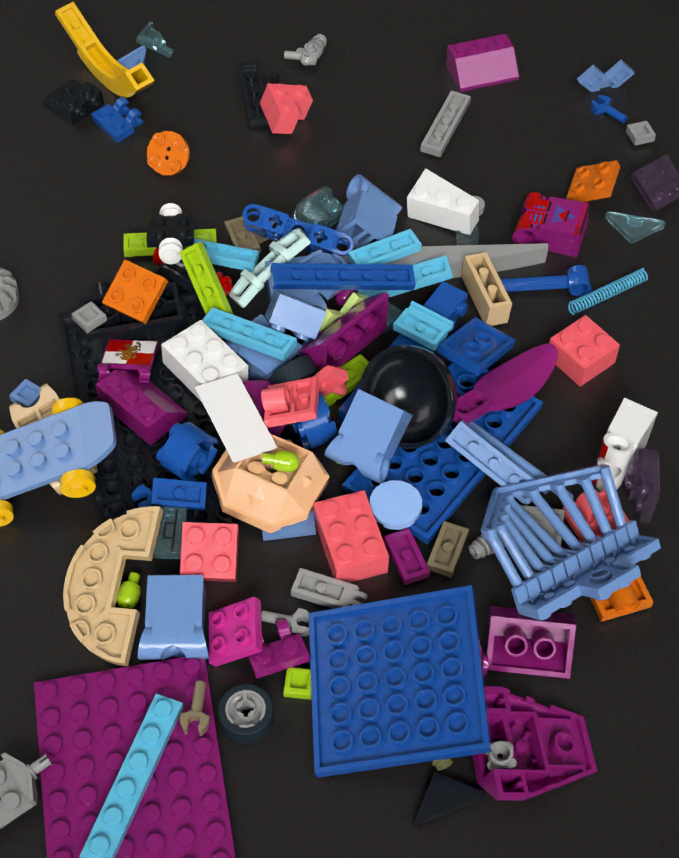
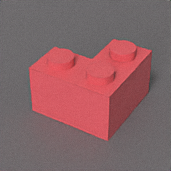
M268 83L260 105L272 133L292 134L298 120H305L313 99L307 86Z

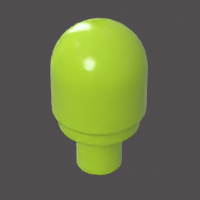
M276 450L275 454L263 453L262 463L273 465V469H277V471L290 473L297 470L300 460L298 455L292 451Z
M131 572L128 580L120 585L116 601L120 608L133 609L137 605L141 594V587L138 585L139 574Z

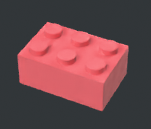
M365 490L313 503L315 526L333 578L351 583L388 573L389 555Z

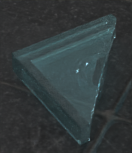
M149 22L137 36L136 42L171 58L173 49L167 47L166 40L159 31L156 32L152 27L153 22Z
M611 211L606 212L605 216L631 244L663 229L665 226L663 220Z

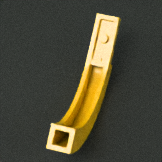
M74 2L55 11L56 17L77 47V54L92 74L107 89L118 96L128 98L153 84L155 80L143 62L128 69L118 63L108 53Z

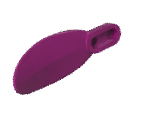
M552 344L534 347L488 372L474 385L471 391L458 398L453 421L458 424L463 419L465 422L470 423L487 412L512 408L532 398L544 386L554 370L557 360L556 347Z

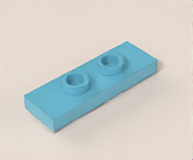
M194 239V244L203 242L211 263L241 270L246 269L253 272L259 259V251Z

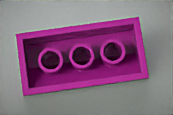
M384 292L365 298L358 305H354L342 318H338L327 330H323L316 340L314 339L312 342L305 344L301 350V356L309 355L319 371L327 365L342 367L386 330L389 294Z

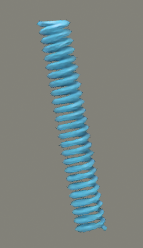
M644 268L639 269L606 286L600 287V289L570 301L568 304L569 311L572 315L578 314V312L618 295V293L620 294L642 282L648 281V274Z

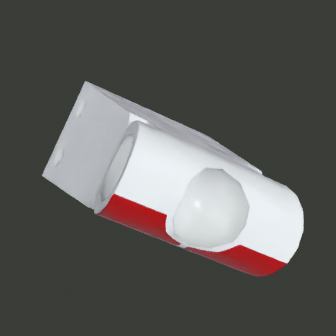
M627 398L623 399L608 428L607 434L603 438L595 464H607L610 466L616 490L621 486L624 477L629 473L645 448L658 412ZM602 478L592 480L597 489L600 491L605 490Z

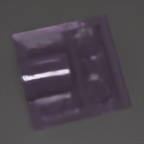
M667 154L630 175L653 213L679 199V173Z

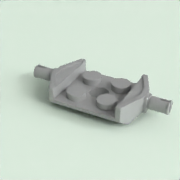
M5 752L1 754L3 760L0 761V829L37 804L38 794L35 780L38 778L36 774L52 765L46 754L31 763V765H25Z

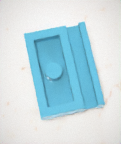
M412 301L410 306L393 323V330L435 351L439 344L447 337L448 332L452 331L454 322Z

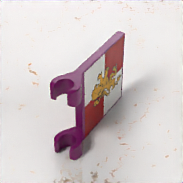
M109 339L101 364L97 366L99 371L98 381L110 374L111 369L138 370V373H140L139 382L149 383L158 341Z

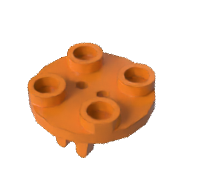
M163 131L154 134L147 147L148 165L155 172L162 175L173 176L180 173L187 166L190 159V149L187 141L182 135L173 131Z

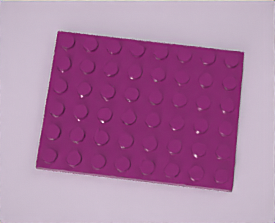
M186 657L34 682L39 758L46 754L52 765L41 771L47 858H80L83 847L155 694L182 702L184 708L181 713H186L191 710L196 681H203L207 684L202 711L210 717L209 728L203 736H199V722L192 721L189 724L188 734L185 735L181 728L179 717L115 858H235L205 659H186Z

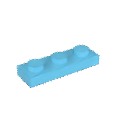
M408 229L348 252V259L351 264H387L421 251L422 244L413 231Z

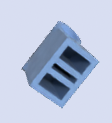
M360 174L354 176L348 185L346 192L348 201L344 205L336 230L349 235L353 240V247L358 249L392 236L398 217L396 215L401 211L402 206Z
M261 314L252 320L254 323L276 330L269 325L266 318ZM229 340L224 341L248 365V379L250 381L269 380L282 366L300 357L303 348L297 342L296 348L286 361H282Z
M358 389L340 427L339 435L329 444L324 455L341 465L353 464L363 476L379 484L384 483L388 475L390 459L393 457L413 415Z
M148 575L145 629L141 635L138 647L139 660H163L171 657L209 659L204 637L206 588L203 575Z

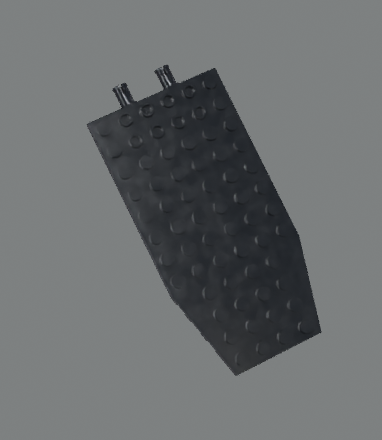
M103 282L104 290H102L101 283H98L95 286L96 295L80 298V304L83 307L92 301L106 314V322L86 333L72 319L71 313L58 315L71 398L80 399L84 403L99 401L95 385L99 382L97 366L101 364L109 339L158 341V348L150 374V382L188 412V416L180 421L179 424L191 422L218 440V444L214 443L217 453L212 464L203 475L198 473L194 476L197 479L195 482L207 483L204 511L161 507L163 514L153 555L171 551L172 539L163 538L165 522H175L176 509H178L173 551L180 550L183 522L232 524L233 516L222 512L220 499L212 480V470L226 448L203 403L163 363L161 344L202 320L206 314L196 292L178 294L176 282L167 283L147 323L144 324L104 305L102 301L110 288V284ZM111 369L110 373H111L113 370H127V369ZM113 414L117 440L116 446L105 459L97 464L98 472L93 474L96 488L92 493L106 521L110 518L114 520L127 514L126 511L138 508L139 503L148 499L141 498L133 502L132 493L138 486L144 484L147 488L152 489L153 478L174 479L177 477L162 467L160 461L156 459L158 450L165 445L170 437L169 431L150 446ZM166 524L165 537H173L174 524Z

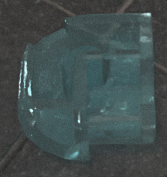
M321 186L305 196L296 205L293 218L311 225L316 223L331 228L333 224L340 220L344 205L333 197L332 189L327 186ZM297 228L298 231L305 234L302 229Z

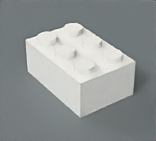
M202 320L161 344L163 363L200 401L201 399L195 389L196 386L234 374H238L241 381H248V365Z

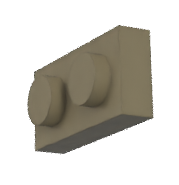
M446 521L443 522L427 562L429 571L452 578L468 537L469 529Z

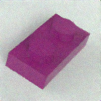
M409 528L384 536V543L404 586L430 576L429 568Z

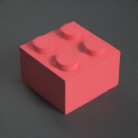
M586 315L551 337L549 344L554 345L557 349L555 365L580 387L613 365L620 347L619 343Z
M183 522L180 575H203L204 581L237 582L238 524Z

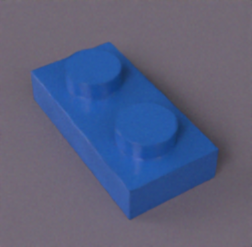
M153 478L151 506L204 511L207 483Z

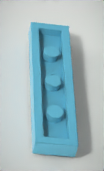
M447 255L413 265L416 283L414 290L453 278ZM358 290V293L372 297L386 292L389 294V297L412 290Z
M213 307L202 319L218 337L282 361H286L297 346V338Z

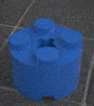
M320 392L317 419L291 423L294 432L300 435L299 440L302 447L307 450L334 440L338 436L336 424L331 420L329 415L331 412Z
M186 422L182 425L176 423L169 431V439L158 450L156 459L160 461L162 467L180 479L196 481L197 479L194 476L198 473L203 475L212 464L217 453L214 443L218 444V440L191 422Z

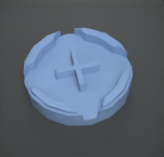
M390 480L381 483L373 490L370 496V507L377 523L383 524L388 529L401 530L413 525L415 520L420 517L422 498L419 491L411 484L404 481Z

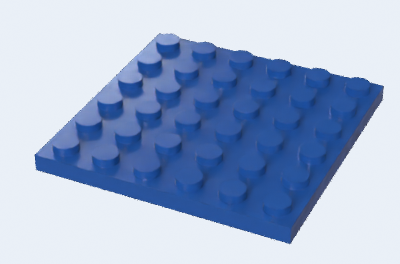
M472 585L309 613L314 774L318 778L492 752L475 594Z

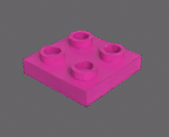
M254 596L209 612L210 664L217 667L262 652L261 600Z

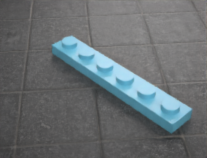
M155 694L83 847L80 858L116 857L184 708L182 702Z

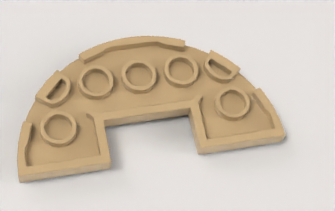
M160 506L126 511L127 514L114 520L110 518L93 531L94 534L84 546L80 545L71 560L65 577L63 591L64 609L67 612L73 633L93 654L116 665L125 667L129 665L140 612L137 609L115 608L126 559L152 561L163 514Z

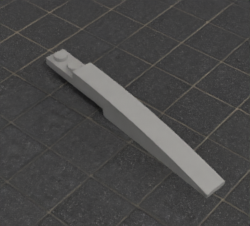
M548 243L422 246L421 251L387 264L415 265L447 255L453 278L461 277L464 256L487 252L496 272L545 263L549 246ZM348 255L340 256L346 261L347 264H351V262L348 259Z

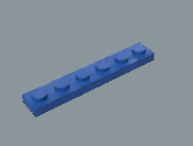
M271 263L270 266L272 289L414 290L416 286L413 265Z

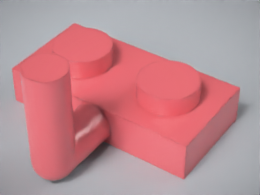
M327 365L312 376H317L320 383L319 392L323 397L330 392L338 395H345L347 392L345 382L349 380L348 374L340 366Z

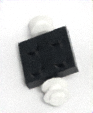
M168 203L161 207L158 215L147 217V248L159 247V257L164 263H178L182 259L179 254L183 250L182 246L194 245V216L183 214L178 205Z

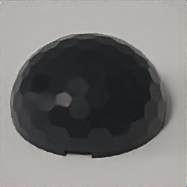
M397 345L377 354L365 368L361 378L363 379L362 391L413 415L398 444L399 447L404 449L420 448L433 443L448 429L457 408V388L450 370L435 353L419 346Z

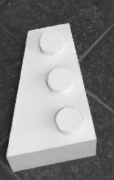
M425 168L407 196L408 217L470 235L479 221V200Z

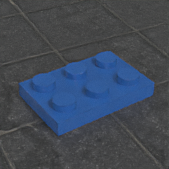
M475 317L441 342L437 353L478 376L512 349L516 340Z

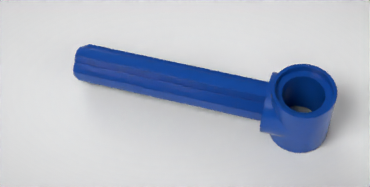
M583 265L569 268L566 271V275L500 279L506 292L566 288L567 292H570L571 295L581 297L591 291L588 268Z

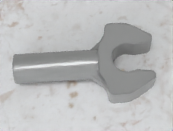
M298 608L291 616L262 610L261 621L275 624V621L286 618L292 631V636L299 633L302 638L309 636V628L298 625L299 622L309 623V612L307 610Z

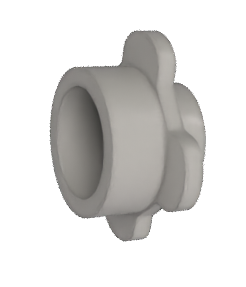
M508 741L491 743L492 752L485 753L489 761L487 768L490 771L503 768L514 769L517 761L513 758V745ZM501 754L503 758L499 759L497 756Z

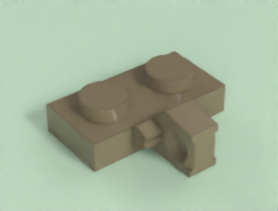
M243 216L224 222L233 246L257 250L260 254L259 244L269 240L247 231L244 226Z

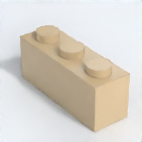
M487 252L464 256L461 277L482 321L490 326L508 323L512 302Z

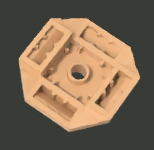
M270 434L277 448L265 453L275 454L276 450L296 453L300 460L297 470L290 473L277 471V469H273V465L262 463L263 453L233 462L227 450H225L212 470V480L220 499L222 512L268 533H273L280 530L281 527L306 520L313 509V503L318 501L328 484L330 476L313 452L295 445L290 439L284 440Z

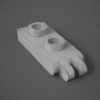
M302 568L299 569L291 589V596L332 609L363 604L368 598L366 593L359 591L357 585Z

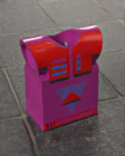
M530 192L526 196L522 208V216L517 222L512 240L515 244L548 243V251L577 258L588 225L590 203L549 197L547 199L540 193Z

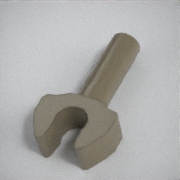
M203 681L195 682L191 710L180 714V725L185 735L188 734L189 724L192 721L199 722V736H203L209 728L210 717L202 711L207 685Z

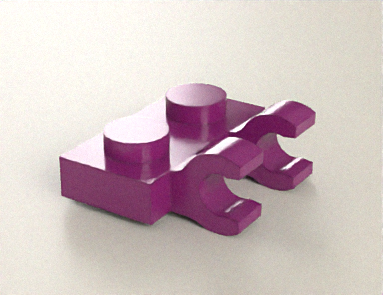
M286 618L275 621L279 640L265 645L262 636V652L248 656L256 679L310 661L309 653L300 633L291 635Z

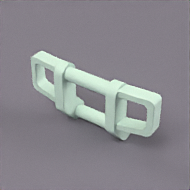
M297 229L292 230L279 241H273L269 245L271 252L255 266L253 272L244 269L240 273L241 278L234 285L229 296L242 308L246 307L258 291L265 286L264 283L271 277V264L265 269V261L274 260L272 263H289L311 241ZM247 285H249L246 291L241 295V293L244 291Z

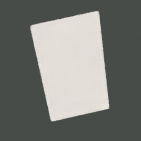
M238 374L195 387L233 462H238L277 448Z

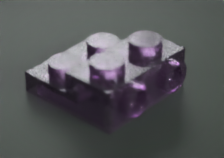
M646 448L636 450L635 458L630 459L629 474L626 473L624 478V489H628V499L635 500V512H639V523L651 522L660 497L659 451Z

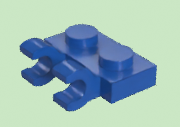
M125 97L117 99L113 107L107 104L91 113L92 120L116 143L132 135L134 127L140 126L143 123V120L138 117L141 115V112L137 108L130 110L126 106L129 101Z

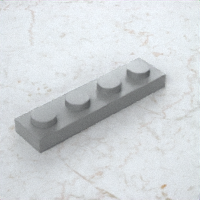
M455 91L449 93L421 143V152L437 157L442 156L470 104L471 96Z

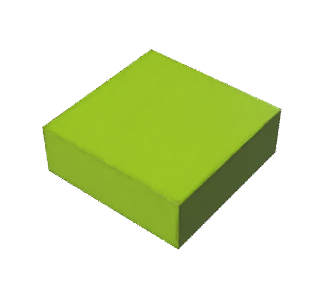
M296 667L287 669L283 692L284 697L312 700L311 669Z

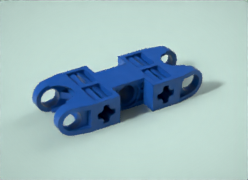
M250 204L243 210L242 216L246 230L261 237L277 242L292 230L299 228L304 231L306 237L311 241L304 248L309 253L322 250L324 253L347 256L348 252L353 250L354 243L352 238L337 230L316 223L311 225L290 218L288 214L257 204ZM251 209H256V210H257V211H251V212L247 213V212H248L249 210H251ZM251 216L259 217L255 222L248 220ZM319 238L323 239L321 243L317 242ZM344 245L348 250L340 251L337 249V246Z

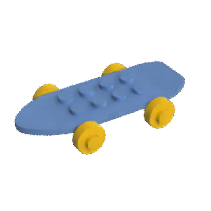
M64 398L52 405V416L6 433L0 429V527L9 524L14 517L13 506L5 501L8 498L60 480L62 494L67 497L80 498L91 494L95 490V477L88 469L105 459L115 448L117 442L112 408L108 403L99 401L84 403L80 399Z

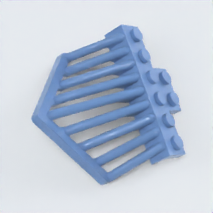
M607 464L496 487L492 491L481 527L483 539L489 542L513 586L511 590L518 614L534 618L535 620L549 618L551 613L571 605L572 601L580 596L591 597L598 601L608 599L613 592L620 588L628 587L633 580L641 576L639 565L634 564L650 558L652 553L661 549L658 538L639 535L636 520L626 523L611 469ZM602 478L617 527L615 530L611 529L592 485V480ZM580 484L603 537L594 534L565 486ZM550 489L556 491L557 496L587 543L579 542L539 492ZM530 496L532 502L572 550L562 548L515 501L514 497ZM500 539L502 540L503 544L505 545L506 549L508 550L509 554L511 555L512 559L514 560L515 564L517 565L518 569L520 570L521 574L523 575L526 581L521 580ZM546 547H547L556 557L552 556V554L546 549ZM537 555L544 561V563H545L546 565H544V564L540 561V559L537 557ZM529 564L531 565V567L534 569V571H535L536 573H533V571H532V569L530 568Z

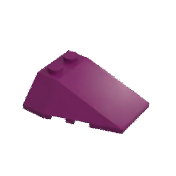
M485 686L491 743L493 744L497 741L510 742L513 745V758L517 761L514 769L503 768L490 771L487 768L489 761L485 753L472 755L477 783L496 800L524 801L597 772L584 716L553 705L547 707L538 704L534 698L516 696L504 687ZM501 754L497 756L499 759L503 758Z

